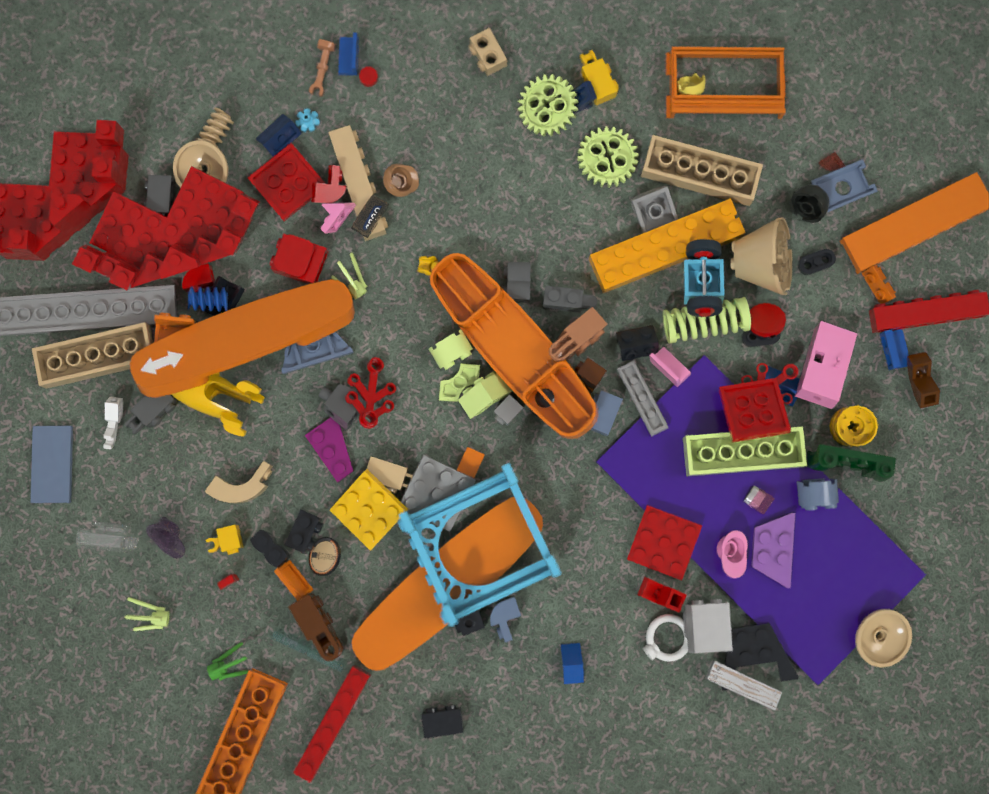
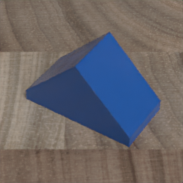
M580 643L561 644L564 684L584 683Z

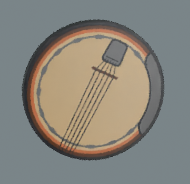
M323 537L315 542L312 551L309 553V566L316 575H330L338 567L341 559V549L338 542L330 537Z

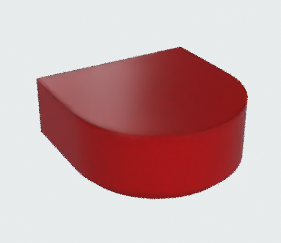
M231 574L219 581L217 585L220 590H223L237 582L239 578L237 574Z

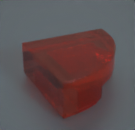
M836 152L819 162V165L828 171L845 167Z

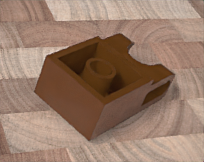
M314 593L308 594L288 607L307 641H313L320 656L325 661L335 660L343 653L344 648L331 624L334 621L328 612H324L322 608L324 603L320 596H316ZM329 645L335 649L334 654L329 652Z

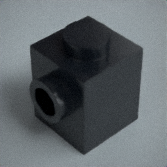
M476 610L460 618L455 627L458 633H462L465 636L485 628L479 610Z

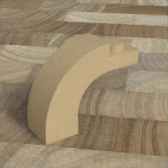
M263 461L253 477L242 485H231L221 477L215 476L205 492L213 498L227 503L251 501L267 489L268 486L262 483V481L267 480L273 472L271 468L273 466Z

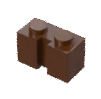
M587 358L585 362H579L574 372L591 395L607 370Z

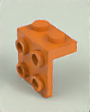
M163 312L159 313V315H154L156 323L154 342L194 325V319H191L189 315L183 314L179 315V317H172L171 314Z

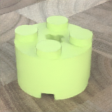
M462 329L458 331V336L453 333L435 344L437 346L436 349L429 348L440 369L444 367L447 370L455 365L454 360L459 357L463 360L472 355L470 351L473 348Z

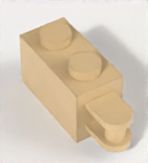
M370 457L367 469L393 493H396L397 490L402 491L403 487L407 488L408 485L404 484L406 477L412 478L413 476L408 474L409 469L374 457Z

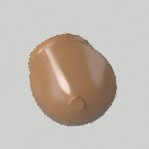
M392 164L384 172V185L387 191L394 196H407L416 191L419 186L418 174L411 166Z

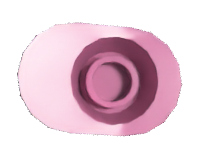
M737 530L731 531L718 542L717 553L722 559V567L729 577L739 578L744 574L747 566V539L742 532Z

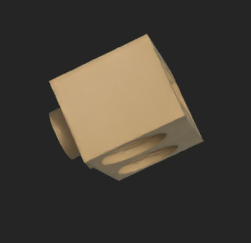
M490 28L470 37L469 50L473 56H477L479 60L477 64L482 72L485 71L487 76L507 66V58ZM479 43H486L487 46L484 47V48H481V47L478 46V44H479ZM493 58L496 62L490 64L487 60Z

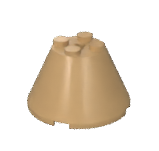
M783 217L769 222L737 241H732L734 258H731V269L735 270L736 278L780 295H787L785 291L790 290L792 281V249L788 250L787 239L791 238L787 222Z

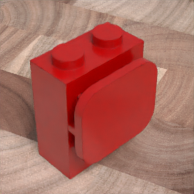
M283 233L282 238H279L276 244V255H273L270 260V269L276 274L306 284L318 282L328 255L327 248L314 244L309 240Z

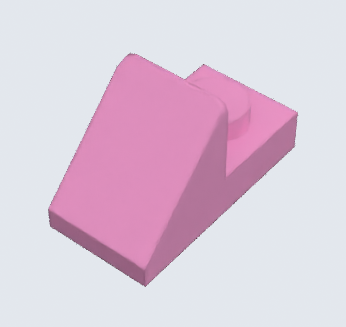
M354 202L322 203V206L330 215L324 219V224L320 229L325 234L336 232L356 204Z

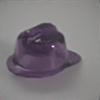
M162 517L156 524H150L147 527V535L165 554L176 559L185 555V546L179 539L180 528L176 523L168 520L166 517Z

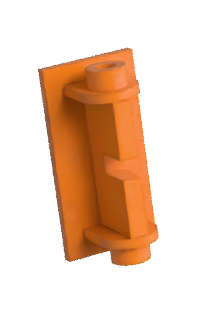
M875 265L861 273L880 304L887 303L896 298V292L890 283L887 282L885 284L883 282L887 278L882 272L881 267L878 268Z

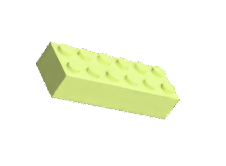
M793 427L788 434L732 442L730 432L683 437L686 476L807 466L803 427Z

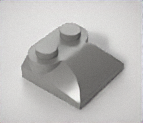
M668 186L654 188L631 199V206L635 211L642 233L678 220Z

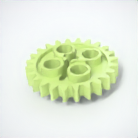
M544 74L543 80L537 76V82L534 83L530 80L531 87L525 86L524 88L527 92L520 93L524 99L518 100L523 105L518 108L520 112H523L519 117L525 119L523 124L529 125L528 129L530 131L534 129V133L537 135L540 131L542 136H545L547 132L550 136H553V131L560 134L559 128L562 127L564 130H567L565 124L572 125V122L569 120L570 117L576 118L573 111H578V108L574 104L579 103V101L573 98L577 96V93L575 91L571 92L573 86H568L569 82L566 79L562 82L560 76L555 79V76L551 74L548 79ZM554 88L553 94L547 96V91ZM539 100L538 106L532 108L533 102ZM564 103V108L561 111H557L558 105ZM549 115V120L542 122L543 117Z
M605 126L603 132L598 128L597 134L591 131V138L585 136L584 140L586 143H580L583 149H578V154L581 155L577 158V161L581 162L579 168H585L582 171V175L589 174L587 180L589 181L593 178L594 185L599 181L601 187L604 186V183H607L610 188L614 182L617 187L619 180L625 183V176L631 178L630 172H635L636 168L633 165L638 164L635 158H638L639 153L634 152L637 150V146H631L634 139L627 140L628 133L624 136L621 135L622 129L617 133L615 132V127L609 131L608 127ZM602 142H604L606 145L607 155L609 157L611 156L610 163L614 172H611L609 160L607 157H605L606 151L603 145L601 144ZM614 142L618 144V148L613 149L609 144ZM598 148L601 153L593 154L591 150ZM622 160L624 165L618 166L615 161ZM603 165L607 170L600 172L597 167Z

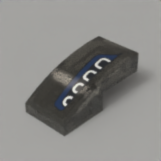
M372 195L357 216L351 229L368 238L376 228L379 219L388 209L389 204Z

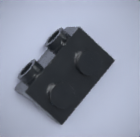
M220 276L217 277L210 292H213L214 287H217L220 293L222 287L225 288L226 293H228V310L236 308L245 291L241 286L231 283ZM208 306L205 309V312L211 316L226 312L224 306H222L220 312L216 306H214L213 311H210Z
M653 325L616 332L622 361L649 356L651 353L655 355L659 351V341Z

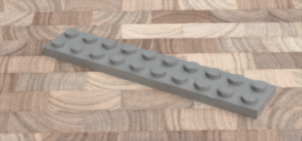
M166 285L130 288L129 290L110 289L0 297V336L122 328L144 322L150 326L156 325L154 315H159L161 312L177 317L176 286Z

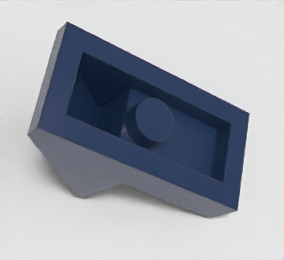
M585 81L571 91L577 93V96L573 99L579 101V103L574 104L578 111H573V114L593 107L592 101L597 99L591 81Z

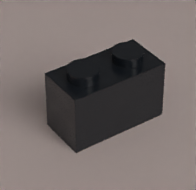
M456 704L447 705L444 710H437V707L426 708L425 712L421 714L424 739L464 733L461 707L457 708Z

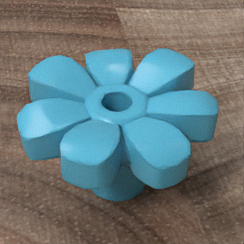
M304 109V114L302 112L297 114L299 119L296 120V125L298 127L301 126L302 132H307L308 129L312 132L315 130L314 125L318 126L320 124V120L315 119L318 117L316 111L311 113L310 109Z

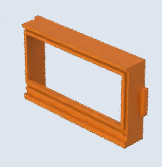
M672 47L670 53H666V75H670V96H666V118H674L676 113L778 114V119H782L785 115L784 48ZM677 58H777V96L677 95Z

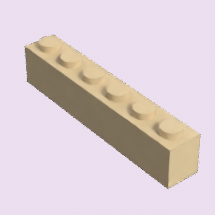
M349 125L330 131L329 135L351 201L356 204L354 210L365 241L385 235V228H388L385 217L381 218L379 212L368 229H363V225L375 205L381 206L379 199L375 200L373 194L377 192L374 183H369L367 176L371 174L368 165H363L362 159L365 156L362 147H357L356 142L359 139L356 130L352 131Z

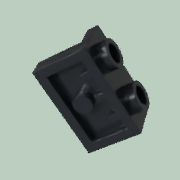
M300 509L285 545L303 554H307L308 551L311 552L315 545V541H313L315 534H319L323 527V523H321L322 518Z

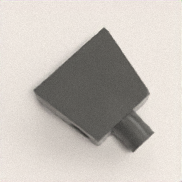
M338 384L333 392L324 387L319 393V397L326 401L324 412L348 431L358 417L359 412L353 404L346 402V394L350 391H355L364 407L366 405L365 400L357 390L342 384ZM349 395L350 399L354 400V397Z

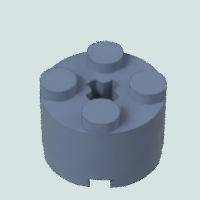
M825 478L803 480V482L797 481L798 502L801 508H805V510H816L817 506L825 507L826 509L837 508V503H839L837 479L830 478V481H825Z

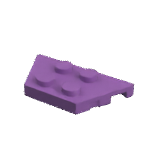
M795 513L787 514L754 527L751 567L762 572L770 579L775 580L785 588L791 587Z

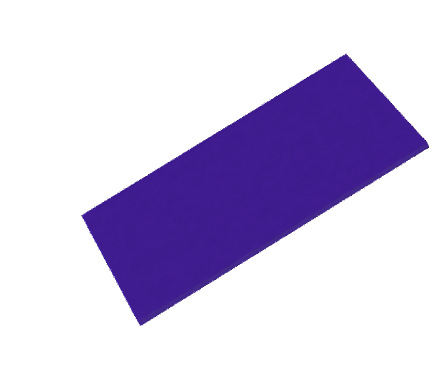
M704 355L689 370L691 375L678 387L673 385L656 402L669 428L651 437L642 418H640L596 463L644 511L646 506L650 505L702 525L691 559L756 624L769 622L787 656L816 685H819L856 647V633L864 618L880 609L892 610L926 574L839 488L837 508L826 509L821 506H817L816 510L801 508L798 502L797 481L803 482V480L825 478V481H830L822 471H815L805 466L800 468L686 476L683 437L729 433L718 390L721 386L734 384ZM754 485L766 494L756 509L743 501ZM795 513L791 587L785 588L775 580L770 579L762 572L751 567L754 527L787 514ZM737 530L742 532L747 539V566L741 577L732 578L725 573L722 567V559L718 556L717 545L721 538L731 531Z

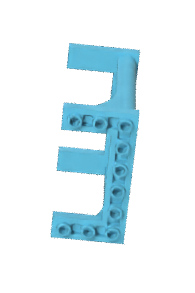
M510 463L502 466V472L413 514L407 511L399 514L398 524L402 531L410 534L411 538L408 539L413 550L417 549L420 555L417 557L421 568H426L428 573L425 575L429 586L433 585L436 590L433 595L437 603H442L443 611L440 613L444 624L449 623V626L457 624L460 618L550 575L556 577L561 574L517 484L518 480ZM510 488L543 559L488 585L473 586L458 581L448 573L440 559L439 537L444 525L457 512ZM437 520H439L440 526L437 528L436 526L430 524V522L434 521L435 523ZM430 528L436 535L433 539H426L422 536V530ZM423 542L432 543L434 545V550L429 551V546L424 545ZM436 562L440 563L439 568L435 567ZM445 578H448L450 580V585L447 587L445 591L444 588L446 587V582L443 583V580ZM455 585L461 588V595L458 599L450 597V591ZM470 589L473 592V594H467L468 597L464 599L466 594L465 590Z

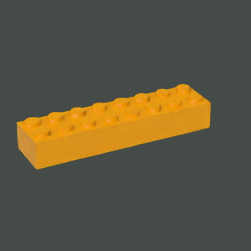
M731 198L590 254L589 261L603 294L688 260L686 246L691 241L711 239L723 246L742 238L746 232L740 218L735 219L737 211Z

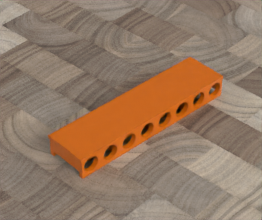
M976 172L843 237L839 242L841 245L843 244L856 269V273L859 274L989 210V193Z
M254 668L248 671L196 794L242 793L286 690L287 682Z

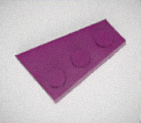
M331 417L305 435L337 482H340L354 472L341 427Z

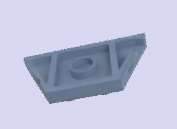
M336 332L306 346L294 343L285 348L284 364L281 371L282 374H287L352 354L353 350Z

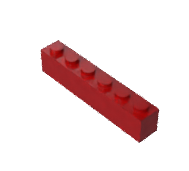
M979 290L967 292V295H961L958 292L949 294V297L942 298V295H937L923 301V298L911 300V303L896 301L890 306H886L885 303L876 304L869 311L872 333L986 317L989 315L987 292L980 293Z
M356 665L352 666L293 772L295 775L311 783L372 674Z

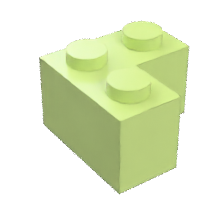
M493 371L485 379L481 377L473 383L474 387L470 386L462 392L463 396L458 401L471 419L484 412L492 404L504 399L513 390Z

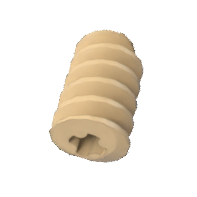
M215 107L216 113H211L212 119L206 121L209 126L204 125L203 130L205 132L199 133L202 139L196 138V141H207L216 145V142L222 143L223 141L219 137H226L227 135L223 130L229 131L230 128L227 126V123L234 124V122L227 113Z

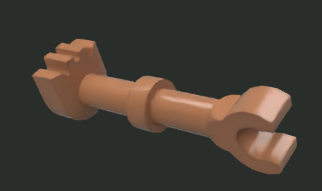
M320 39L317 48L323 52L320 63L317 65L316 81L311 85L309 92L313 95L315 89H320L319 96L322 97L324 95L323 79L325 71L328 70V58L330 52L334 51L335 44Z

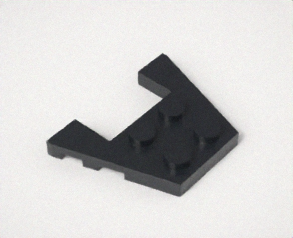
M769 622L731 628L733 651H726L725 666L737 671V667L777 661L781 682L799 679ZM721 686L722 691L728 690Z

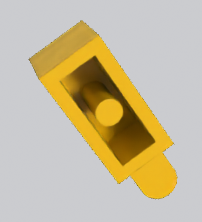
M590 50L585 55L580 54V60L583 64L581 74L584 81H591L597 96V99L594 100L595 105L597 106L616 98L619 87L616 80H612L610 76L611 69L608 63L605 64L603 58L597 60L593 50Z

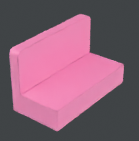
M665 347L655 355L653 353L649 355L650 362L676 387L691 375V372Z

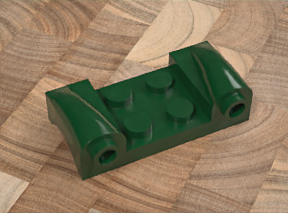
M823 444L818 445L816 452L807 451L806 467L815 471L848 466L851 470H862V477L872 478L877 482H884L895 474V457Z

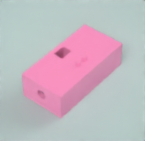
M823 321L819 322L813 331L795 397L830 409L839 402L857 333Z

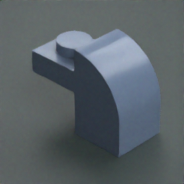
M515 597L499 602L493 608L490 616L491 626L499 624L500 627L496 629L499 638H504L505 642L513 640L506 621L521 616Z

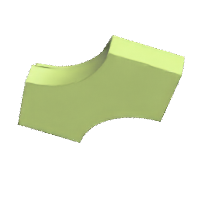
M461 364L458 373L453 378L440 381L439 401L458 402L462 391L474 385L473 383L479 379L480 365Z

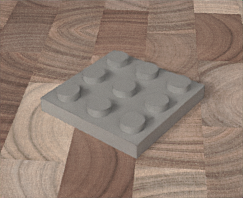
M423 454L400 502L409 509L407 512L413 514L473 486L476 479ZM460 511L446 522L443 529L451 531ZM437 520L435 523L434 521L430 522L432 524L440 526L439 520Z

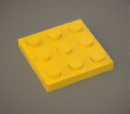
M368 469L357 478L330 509L370 551L398 522L397 520L400 519L399 514L409 510Z

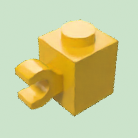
M239 525L216 529L218 538L206 539V542H214L215 544L213 549L208 550L210 553L217 552L221 548V552H227L228 555L239 553L240 548H244Z

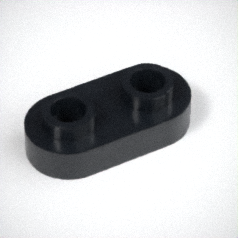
M830 249L811 253L799 260L798 270L804 275L823 271L834 265L836 255ZM822 257H826L828 262H823ZM808 263L810 265V269H806L804 267V264Z
M750 330L743 332L741 339L747 347H759L775 344L779 341L781 334L774 335L773 338L762 337ZM749 334H754L755 340H751Z

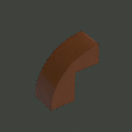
M926 352L907 356L909 380L920 409L938 405L940 389L931 377L932 361Z

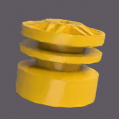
M850 406L836 411L831 417L829 427L832 437L839 444L857 447L864 446L873 440L877 433L878 424L873 412L866 407ZM850 423H854L855 427L848 429Z

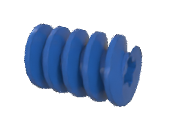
M191 286L188 292V311L191 305L194 311H197L198 306L201 307L202 311H205L206 306L209 307L210 311H213L214 306H216L219 312L222 306H224L225 311H228V293H226L224 287H222L219 293L217 287H214L213 292H210L209 287H206L205 292L202 291L201 287H198L197 292H195L193 286Z

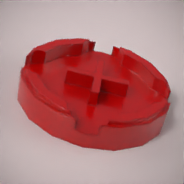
M760 303L750 310V330L756 335L771 337V335L776 336L784 330L786 316L780 307L770 303Z

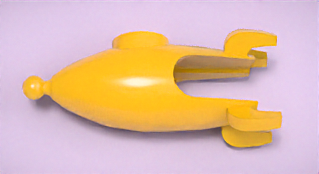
M220 373L210 375L207 383L202 386L171 394L188 407L219 418L223 423L224 429L237 436H245L247 432L241 428L243 422L238 419V414L212 402V399L218 394H225L250 404L251 400L261 404L264 402V396L260 394L262 389L254 383L243 380L234 385L220 377Z

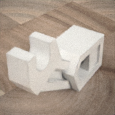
M109 397L105 402V420L108 421V425L103 435V438L106 439L104 449H112L115 444L118 423H120L123 416V398Z

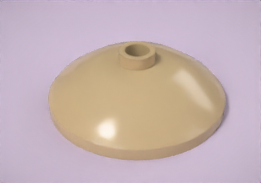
M192 141L182 146L177 152L173 162V174L180 188L191 166L203 172V167L207 166L208 170L205 173L226 183L228 163L225 155L216 145L207 141Z
M880 609L870 613L858 627L855 639L857 651L864 661L875 667H889L898 663L907 654L912 642V630L908 620L902 614L891 609Z

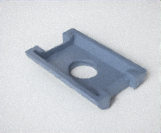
M863 159L811 181L812 185L821 187L829 196L830 206L827 212L877 192L875 184L869 186L862 170L866 168ZM839 181H845L849 184L850 191L848 194L840 195L836 192L835 186Z

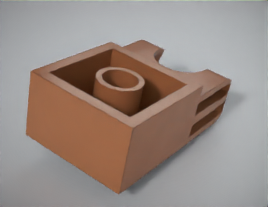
M593 307L563 330L556 342L548 350L550 357L556 362L568 361L574 355L579 357L590 344L592 346L605 333L603 329L608 324Z

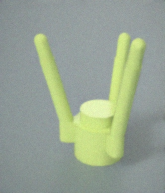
M350 253L359 282L358 280L353 281L340 261L337 264L350 282L348 285L349 292L356 300L367 292L365 289L367 285L363 280L354 254ZM331 276L332 280H338L335 276Z
M131 597L127 598L130 602L156 611L152 612V616L126 615V619L146 620L154 624L134 627L133 631L163 629V627L168 626L170 613L165 611V607H158Z

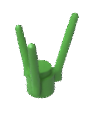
M243 642L238 643L219 658L212 660L213 664L207 666L208 674L212 680L219 678L221 681L225 678L248 673L249 670L227 673V668L247 659L245 656L227 664L222 661L241 647Z

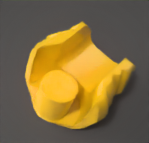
M419 256L417 272L430 276L432 269L439 263L437 257Z

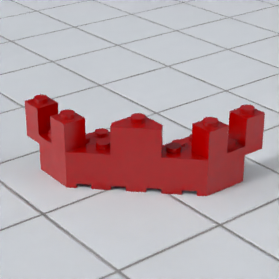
M97 120L96 133L54 131L49 186L0 183L1 256L6 259L45 261L53 251L60 248L74 233L80 231L98 213L100 214L105 209L113 191L121 195L125 192L129 155L123 150L124 129L117 121Z
M193 166L190 167L167 217L113 191L89 242L107 252L103 253L87 244L80 246L72 265L89 273L96 271L109 277L110 283L129 290L130 288L160 278L164 279L197 268L211 261L230 255L233 256L242 243L260 201Z

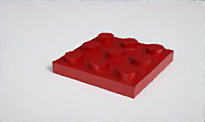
M292 143L248 177V180L284 222L311 201L312 183L326 184Z
M777 378L719 387L718 391L732 442L791 432Z
M647 505L627 560L682 580L702 525Z

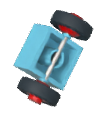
M711 239L691 241L686 246V256L690 260H684L683 268L684 304H687V312L692 316H716L722 312L724 301V259H717L721 256V245L719 242Z

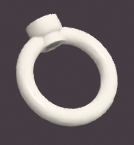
M664 614L655 618L650 623L646 632L647 645L643 647V650L651 660L658 658L662 661H676L688 652V642L685 634L682 647L677 652L668 654L661 652L654 643V632L660 624L673 622L680 626L684 633V622L679 616Z

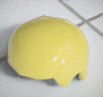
M695 73L692 77H681L677 81L679 94L701 95L705 90V76L703 75L700 78Z

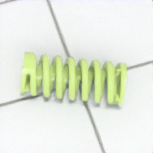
M734 298L731 303L728 300H724L722 312L718 314L722 334L726 335L728 333L726 308L730 316V326L733 333L738 332V327L742 328L744 332L750 331L751 316L746 298ZM687 306L682 307L681 311L678 308H673L671 314L668 310H663L664 330L669 344L676 343L677 339L680 338L679 333L676 334V318L683 341L688 339L686 316L690 324L692 339L698 338L696 316L688 314ZM736 306L740 312V322H737ZM716 316L709 317L711 333L713 336H717ZM698 317L701 335L703 338H706L708 336L706 317Z

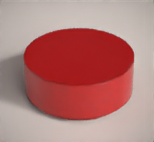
M372 67L363 68L359 73L360 82L366 87L374 86L378 81L377 71Z

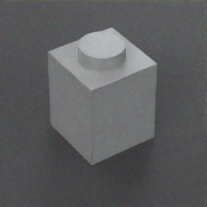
M508 395L494 410L496 415L494 419L499 424L503 425L505 423L508 426L524 407L511 395Z

